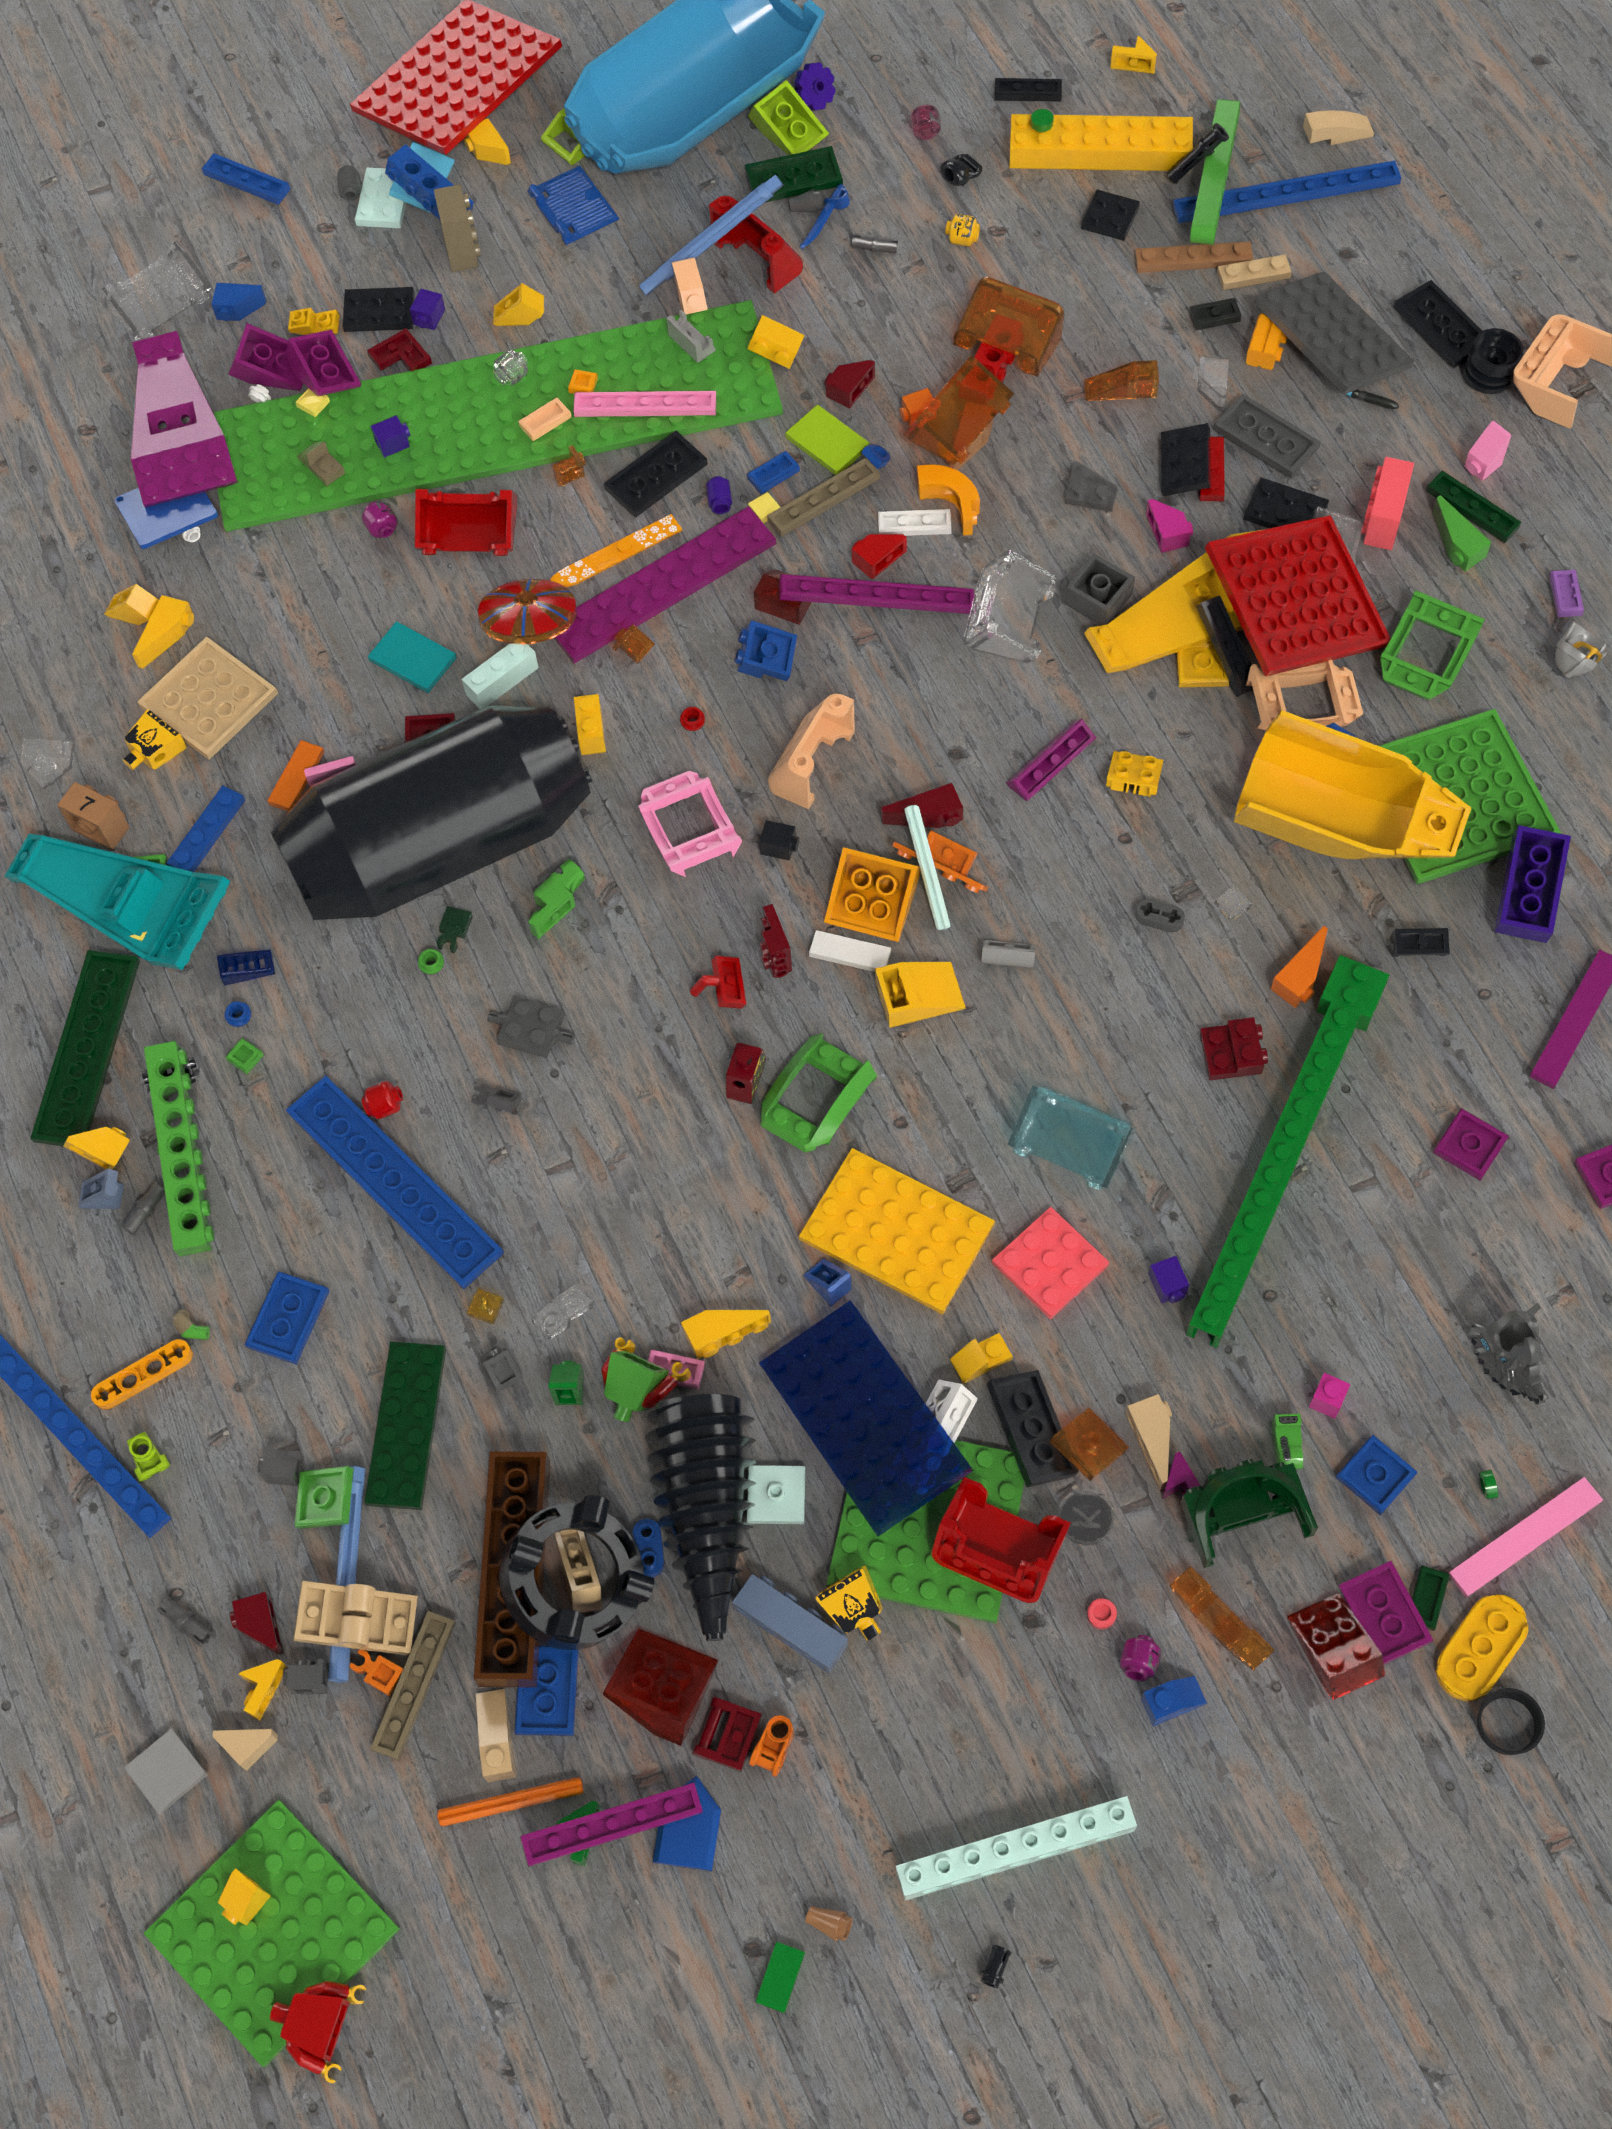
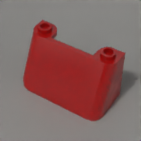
M721 196L710 203L711 224L734 207L738 201L731 196ZM753 213L714 243L719 249L723 248V244H733V247L737 249L745 243L769 262L770 266L767 268L769 279L766 281V285L774 294L803 271V260L800 255L779 234Z
M415 489V548L421 550L422 555H436V551L493 552L494 556H508V552L513 551L517 495L512 490H500V494L497 496L495 492H490V494H446L442 491L428 493V489Z
M964 1477L940 1522L932 1548L933 1559L945 1568L1022 1602H1037L1054 1566L1071 1522L1058 1516L1047 1515L1042 1518L1039 1525L986 1503L988 1498L986 1488L981 1483Z

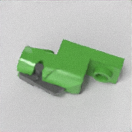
M570 859L559 864L538 879L539 887L535 889L533 895L536 904L541 910L534 912L528 921L531 933L538 940L575 907L573 893L585 880L583 877L585 875Z

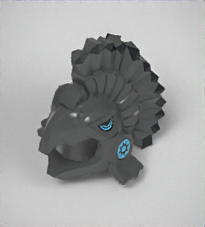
M1538 1303L1528 1311H1509L1499 1320L1486 1327L1474 1324L1470 1329H1467V1336H1473L1471 1343L1476 1347L1474 1354L1479 1357L1478 1364L1484 1365V1374L1490 1375L1492 1382L1499 1383L1502 1389L1510 1390L1513 1396L1522 1394L1524 1398L1528 1397L1530 1401H1534L1537 1405L1549 1399L1541 1384L1542 1380L1539 1375L1538 1361L1544 1355L1540 1351L1539 1327L1534 1316L1541 1308Z

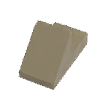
M324 441L313 443L297 455V458L326 486L345 474L344 467L329 454Z

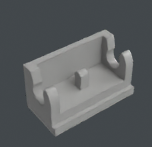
M680 310V318L677 321L672 315L666 318L668 335L698 363L715 352L716 348L713 346V340L708 335L705 338L687 321L686 314Z

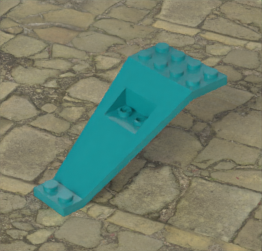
M36 834L27 835L4 876L11 882L23 883L33 888L151 965L183 970L184 966L189 962L192 951L201 940L204 929L213 918L214 911L220 900L225 896L226 889L231 882L224 876L191 872ZM143 932H147L142 941L130 937L131 935L141 936Z

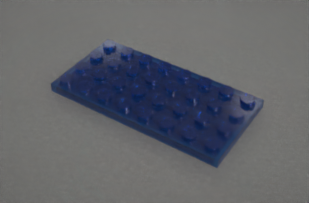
M851 1300L759 1362L877 1537L973 1471L967 1460Z

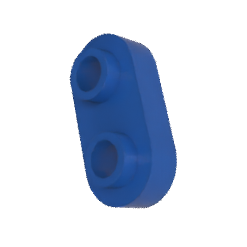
M643 1519L636 1523L632 1535L641 1555L644 1574L656 1577L664 1568L662 1532L657 1522L651 1519ZM644 1529L652 1531L648 1537H644L641 1534ZM647 1557L654 1558V1562L651 1565H646L644 1560Z

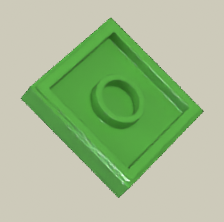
M343 1466L300 1471L294 1527L305 1529L349 1524L353 1468Z

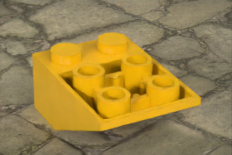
M899 962L875 968V983L889 1028L966 1008L951 962Z

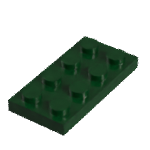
M832 146L745 164V173L751 192L774 175H777L783 186L766 202L798 196L812 189L821 191L835 188L839 184L843 185V178Z

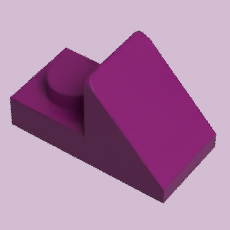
M1181 1452L1176 1453L1174 1456L1163 1499L1183 1489V1497L1188 1489L1201 1486Z

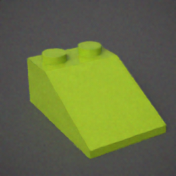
M787 80L756 103L748 115L759 131L787 155L809 151L829 135V132Z

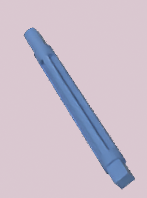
M777 175L759 185L642 282L639 286L645 295H649L666 280L669 281L674 277L672 262L693 257L696 259L769 200L783 186Z
M351 1466L353 1468L349 1524L341 1525L336 1579V1585L347 1586L356 1582L365 1468ZM330 1646L328 1681L348 1682L351 1648Z

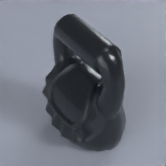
M960 154L941 164V172L949 183L956 186H964L968 183L969 179L976 178L982 173V165L969 154Z

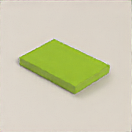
M818 404L785 433L787 440L834 475L847 469L862 455L863 449L870 445L867 440Z

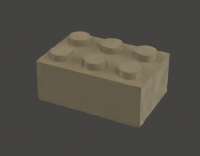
M461 184L434 189L452 272L479 267L477 257H481L478 242H473L478 241L471 209H466L470 207L468 193L463 194Z

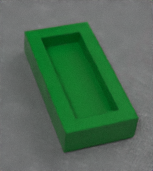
M776 1942L756 1999L757 2004L785 2014L805 1952Z

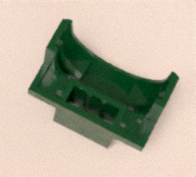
M1248 1459L1238 1463L1237 1467L1228 1470L1225 1467L1209 1472V1476L1206 1477L1203 1488L1202 1486H1197L1186 1491L1181 1500V1505L1188 1522L1186 1535L1189 1543L1195 1542L1203 1568L1213 1566L1214 1562L1212 1559L1216 1557L1210 1536L1294 1512L1304 1539L1315 1535L1318 1526L1294 1463L1285 1465L1284 1462H1279L1267 1467L1264 1466L1262 1460L1253 1462V1459ZM1267 1491H1269V1492L1275 1494V1495L1272 1497L1273 1500H1270Z

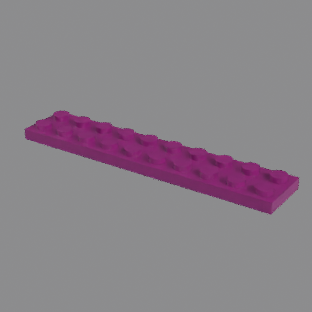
M748 506L576 607L574 613L569 611L563 616L568 619L567 621L562 617L557 618L554 622L559 627L548 632L575 664L776 545V538Z

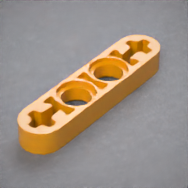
M182 1339L173 1340L98 1383L91 1391V1399L98 1408L109 1410L186 1366L193 1358V1351L186 1341ZM178 1348L182 1350L183 1356L181 1358L175 1356V1350ZM166 1355L168 1357V1360L171 1362L170 1365L167 1364L163 1356ZM151 1362H161L162 1366L159 1372L155 1374L148 1373L147 1368ZM127 1376H136L137 1382L133 1387H123V1380ZM116 1384L122 1393L118 1394L113 1385ZM103 1391L108 1393L109 1399L107 1401L101 1399Z

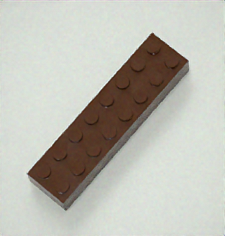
M490 1451L474 1666V1680L478 1687H537L540 1642L526 1634L510 1615L502 1597L499 1571L503 1551L512 1534L530 1517L548 1507L550 1460L547 1452ZM547 1520L537 1525L535 1529L537 1530L540 1526L545 1524ZM546 1540L543 1542L541 1559L537 1567L534 1568V1578L541 1596L543 1595ZM522 1589L515 1590L517 1598L519 1597L528 1616L532 1617L536 1613L526 1601Z

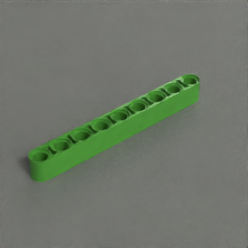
M1217 100L1212 126L1215 123L1220 124L1228 133L1229 139L1219 144L1214 149L1215 152L1212 155H1206L1191 227L1190 243L1214 245L1239 119L1240 101Z

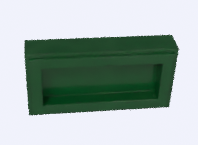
M1421 1565L1412 1600L1427 1629L1434 1631L1450 1574Z

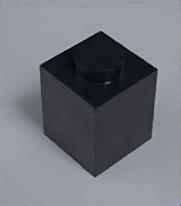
M766 820L759 840L760 854L790 861L792 852H797L800 840L799 837H796L795 826Z

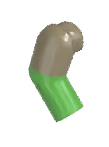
M187 1310L177 1311L173 1316V1325L182 1337L208 1340L210 1335L209 1326L194 1325L190 1320V1313Z

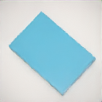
M412 142L410 148L447 179L455 160ZM393 182L389 191L390 196L431 213L414 197L408 195L401 186Z

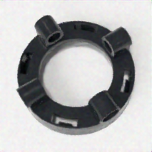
M587 1495L580 1503H559L540 1510L512 1534L503 1551L499 1580L504 1603L518 1626L530 1637L544 1645L562 1650H580L595 1646L621 1630L632 1618L638 1605L642 1602L646 1603L652 1594L654 1577L644 1574L638 1547L627 1529L608 1513L610 1501L606 1498ZM557 1516V1518H554V1519H552V1520L546 1522L545 1524H543L542 1526H540L537 1530L535 1529V1527H536L537 1525H539L540 1523H542V1522L548 1520L547 1517ZM563 1530L584 1531L599 1539L611 1553L617 1571L616 1589L608 1605L599 1613L585 1617L583 1613L572 1609L556 1611L541 1596L535 1582L534 1568L537 1567L541 1559L543 1542L552 1534ZM522 1589L526 1601L536 1613L532 1617L528 1616L519 1597L517 1598L515 1590ZM614 1617H616L617 1621L611 1628L608 1625L604 1629L595 1633L594 1629H597L605 1625Z

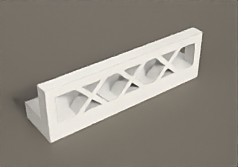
M938 1380L886 1477L891 1481L908 1485L918 1495L927 1496L978 1399L962 1384ZM944 1390H950L947 1397L939 1401ZM936 1414L934 1421L926 1425L929 1418ZM923 1438L921 1445L914 1450L913 1447L916 1442ZM910 1463L905 1475H901L900 1472L903 1466Z

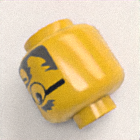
M955 214L952 221H947L945 234L949 235L951 244L970 247L973 242L978 240L980 224L977 223L976 218L973 216Z

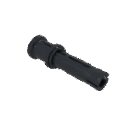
M1215 123L1212 126V130L1205 137L1201 136L1198 139L1197 146L1167 172L1168 178L1177 184L1206 155H1212L1215 152L1214 149L1219 144L1229 139L1226 130L1220 124Z

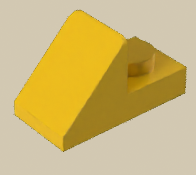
M1137 36L1135 48L1113 45L1110 69L1154 74L1157 54L1140 36Z
M998 1333L979 1343L976 1339H973L950 1358V1362L962 1383L965 1384L1011 1361L1013 1356L1002 1336Z
M276 1659L238 1674L244 1680L256 1685L255 1690H250L245 1698L244 1711L259 1721L283 1679L284 1668H288L282 1661Z

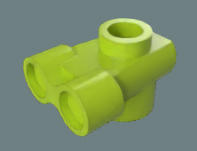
M142 1432L127 1440L129 1451L137 1467L134 1472L139 1482L145 1481L171 1466L165 1454L160 1455L146 1432ZM142 1445L148 1446V1451L145 1454L140 1455L138 1453V1449Z

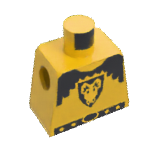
M147 709L125 736L124 741L130 753L122 760L131 770H134L142 762L151 769H157L187 747L181 734Z
M865 1565L819 1592L815 1597L818 1603L846 1634L858 1627L866 1641L881 1633L873 1617L880 1614L883 1607Z

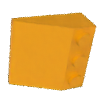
M843 847L824 923L899 942L921 873L920 867Z

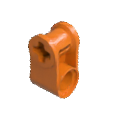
M778 1715L769 1720L761 1739L752 1753L749 1762L750 1766H760L771 1771L772 1776H778L794 1738V1728L788 1718ZM778 1724L788 1726V1733L783 1738H776L772 1734L773 1728Z

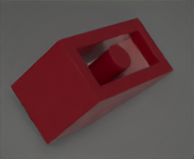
M866 360L839 365L825 379L826 397L850 409L875 378V361Z
M266 1592L232 1601L233 1611L229 1614L233 1628H237L245 1637L275 1654H282L283 1649L272 1598Z

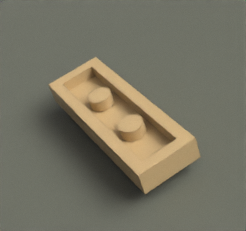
M1286 254L1218 266L1217 270L1223 290L1290 279L1292 273Z

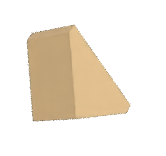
M272 1729L213 1731V1738L247 1771L278 1740V1734Z

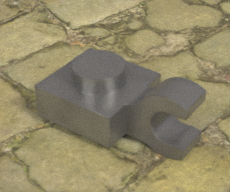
M477 1083L473 1087L474 1090L480 1091L482 1097L475 1095L471 1099V1102L476 1105H482L486 1102V1105L495 1107L497 1111L512 1112L521 1103L522 1093L500 1086L494 1089L484 1083Z

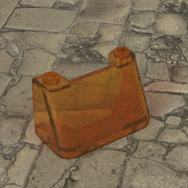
M983 277L977 283L955 331L953 345L962 349H972L977 340L995 346L1018 355L1017 362L1020 369L1025 373L1038 377L1061 341L1064 310L1058 303L996 279Z
M971 355L903 435L912 443L952 464H955L957 461L962 464L970 454L967 449L998 412L1003 415L1011 406L1009 400L1014 393Z

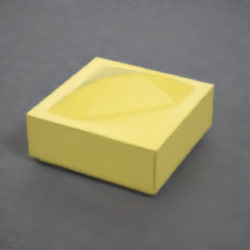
M308 388L296 401L297 408L316 417L328 405L330 400L327 395L317 396Z

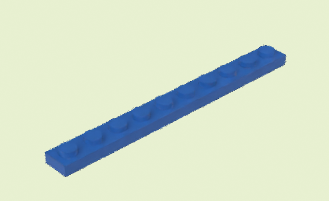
M1389 161L1225 190L1220 216L1398 185L1402 177L1396 161ZM1198 195L1173 200V209L1178 223L1193 221Z
M0 1335V1377L149 1538L155 1535L172 1518Z

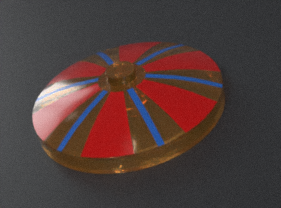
M524 579L503 584L486 594L478 607V618L482 630L490 637L510 644H533L552 639L565 632L573 624L577 615L576 601L572 592L559 583L543 579Z

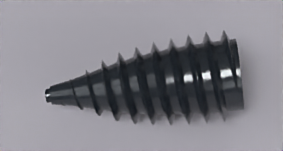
M697 1394L675 1397L659 1402L656 1405V1410H653L647 1416V1420L657 1425V1428L649 1432L645 1439L650 1444L659 1447V1450L648 1456V1461L662 1468V1471L651 1477L650 1482L665 1490L653 1502L658 1507L668 1509L669 1514L659 1519L658 1525L672 1530L674 1535L667 1539L663 1545L679 1553L680 1558L672 1563V1567L685 1573L687 1581L683 1584V1588L691 1592L694 1601L693 1608L697 1610L702 1634L706 1636V1641L723 1640V1634H726L730 1596L734 1593L731 1591L734 1575L743 1572L735 1567L738 1554L750 1549L739 1544L742 1532L754 1527L742 1522L741 1519L743 1511L756 1505L743 1499L744 1490L757 1484L754 1481L743 1478L744 1469L756 1463L755 1460L743 1456V1448L756 1441L743 1435V1427L754 1422L755 1419L742 1414L741 1399L736 1396Z

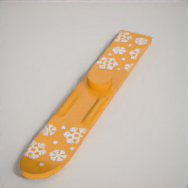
M670 514L563 568L554 574L550 581L563 585L559 586L560 588L579 584L681 532L682 528L673 515Z

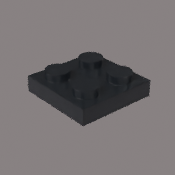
M1097 189L1083 218L1081 229L1125 241L1138 212L1140 201Z

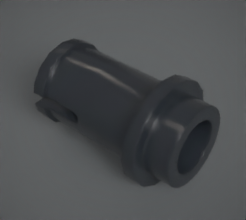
M993 1945L986 1968L981 1970L980 1973L982 1983L993 1988H998L999 1984H1003L1004 1979L1002 1975L1011 1951L1006 1950L1004 1947Z

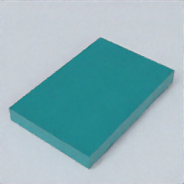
M396 621L368 655V659L373 664L429 693L457 659V656L451 650Z

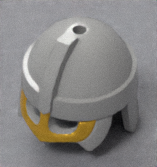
M1572 621L1562 639L1560 638L1556 645L1555 662L1558 669L1567 678L1583 675L1588 671H1592L1598 665L1597 663L1607 655V652L1602 653L1606 643L1585 630L1575 621Z

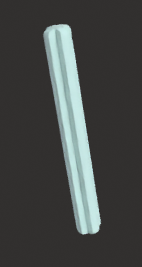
M911 805L905 808L906 818L936 929L944 930L950 927V921L919 807Z

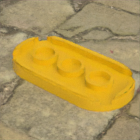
M1496 1594V1596L1491 1595L1481 1598L1471 1608L1440 1653L1436 1662L1438 1682L1447 1694L1458 1700L1474 1701L1484 1697L1493 1688L1528 1634L1526 1614L1517 1601L1506 1595Z

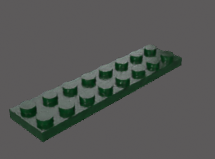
M87 950L30 1137L33 1142L63 1146L69 1136L90 1131L140 963L137 956Z

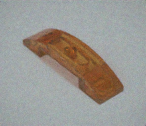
M1191 1566L1170 1584L1172 1591L1207 1631L1251 1670L1254 1671L1275 1651L1254 1629L1250 1630L1211 1591V1586Z

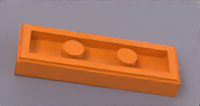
M302 740L299 742L267 800L270 806L287 812L290 811L298 802L308 784L304 770L319 764L325 753L323 747Z

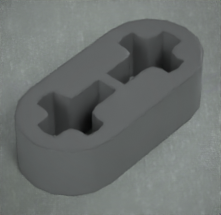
M1144 899L1137 904L1135 917L1139 923L1167 932H1177L1183 927L1185 914L1177 906L1152 899ZM1146 908L1151 909L1149 916L1144 915ZM1171 915L1176 916L1174 923L1169 922Z

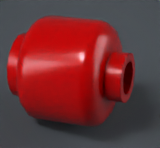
M383 1081L368 1087L361 1100L367 1115L380 1120L400 1111V1101H403L404 1098L398 1086L394 1087L391 1082Z

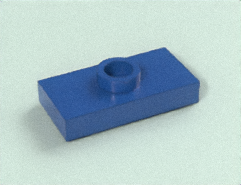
M784 451L749 472L747 479L760 494H763L798 473L800 466L787 451Z

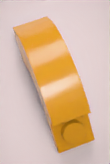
M917 466L919 500L938 498L951 502L960 513L963 536L973 535V525H977V514L980 511V498L972 481L963 473L947 466Z

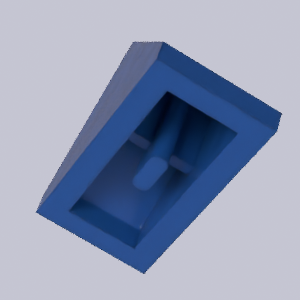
M824 1258L803 1275L830 1306L834 1305L852 1290L849 1272Z

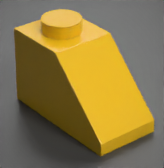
M489 118L483 120L464 139L468 152H473L478 160L504 165L511 164L508 146Z
M521 283L494 305L493 324L496 326L530 325L536 319L541 318L544 313V295Z
M135 584L115 594L104 614L114 619L141 625L149 621L159 600Z
M103 1127L69 1136L63 1146L104 1169L109 1168L113 1170L130 1139L126 1138V1133L118 1128L112 1127L110 1129Z
M235 1868L227 1881L218 1903L224 1908L221 1914L231 1923L236 1925L239 1921L247 1926L271 1895L250 1877Z

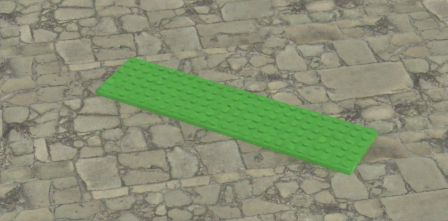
M752 300L710 308L686 315L687 321L705 338L708 335L713 340V346L716 348L715 352L698 363L668 335L667 319L662 318L417 369L412 372L407 371L360 381L361 387L327 394L330 402L316 417L297 408L296 401L303 393L215 411L213 414L226 438L238 481L237 484L217 489L225 531H233L413 493L415 489H431L664 440L676 430L681 435H687L782 415L783 408L769 359L747 349L758 325ZM680 315L674 316L676 321L680 318ZM502 361L505 362L507 367L511 365L512 370L510 372H507L508 368H505ZM499 363L500 366L497 368V373L505 372L507 375H510L507 377L513 381L512 386L504 383L496 374L495 367ZM576 369L597 373L598 380L594 392L716 391V415L574 417L575 394L569 393L568 386ZM504 374L501 375V378L503 380H506ZM558 398L571 412V418L532 441L520 428L518 421L553 399ZM397 415L401 424L405 422L411 436L407 437L410 447L384 458L374 440L371 426ZM324 441L329 454L345 470V474L328 486L324 485L297 458L298 454L315 442Z

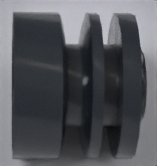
M1498 328L1486 329L1479 333L1463 368L1466 382L1473 389L1485 394H1497L1509 388L1513 380L1514 369L1523 356V345L1520 339L1513 333Z

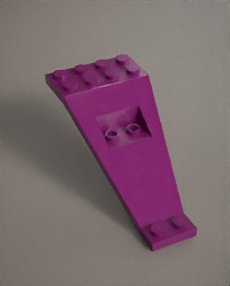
M178 331L132 342L138 362L131 463L144 507L237 484L238 481L226 438L185 357ZM185 417L190 418L187 424L182 423V419ZM162 423L167 424L164 430L159 429V425Z

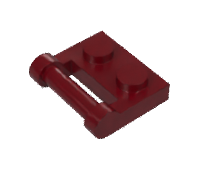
M713 1697L710 1703L712 1709L699 1744L694 1746L692 1754L701 1759L742 1772L762 1714ZM723 1712L729 1713L730 1716L717 1751H713L709 1748Z

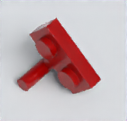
M715 956L711 960L714 976L703 975L690 989V994L697 997L707 986H715L719 1007L742 1009L747 1003L740 959L736 957Z

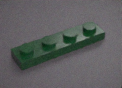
M1443 470L1427 485L1426 492L1435 498L1441 495L1461 515L1504 543L1520 528L1521 521Z

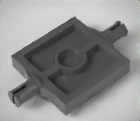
M516 996L505 1015L490 1011L487 1017L488 1022L501 1025V1030L497 1037L498 1045L544 1058L548 1057L551 1047L557 1041L572 1045L575 1039V1034L561 1031V1024L565 1016L563 1009Z

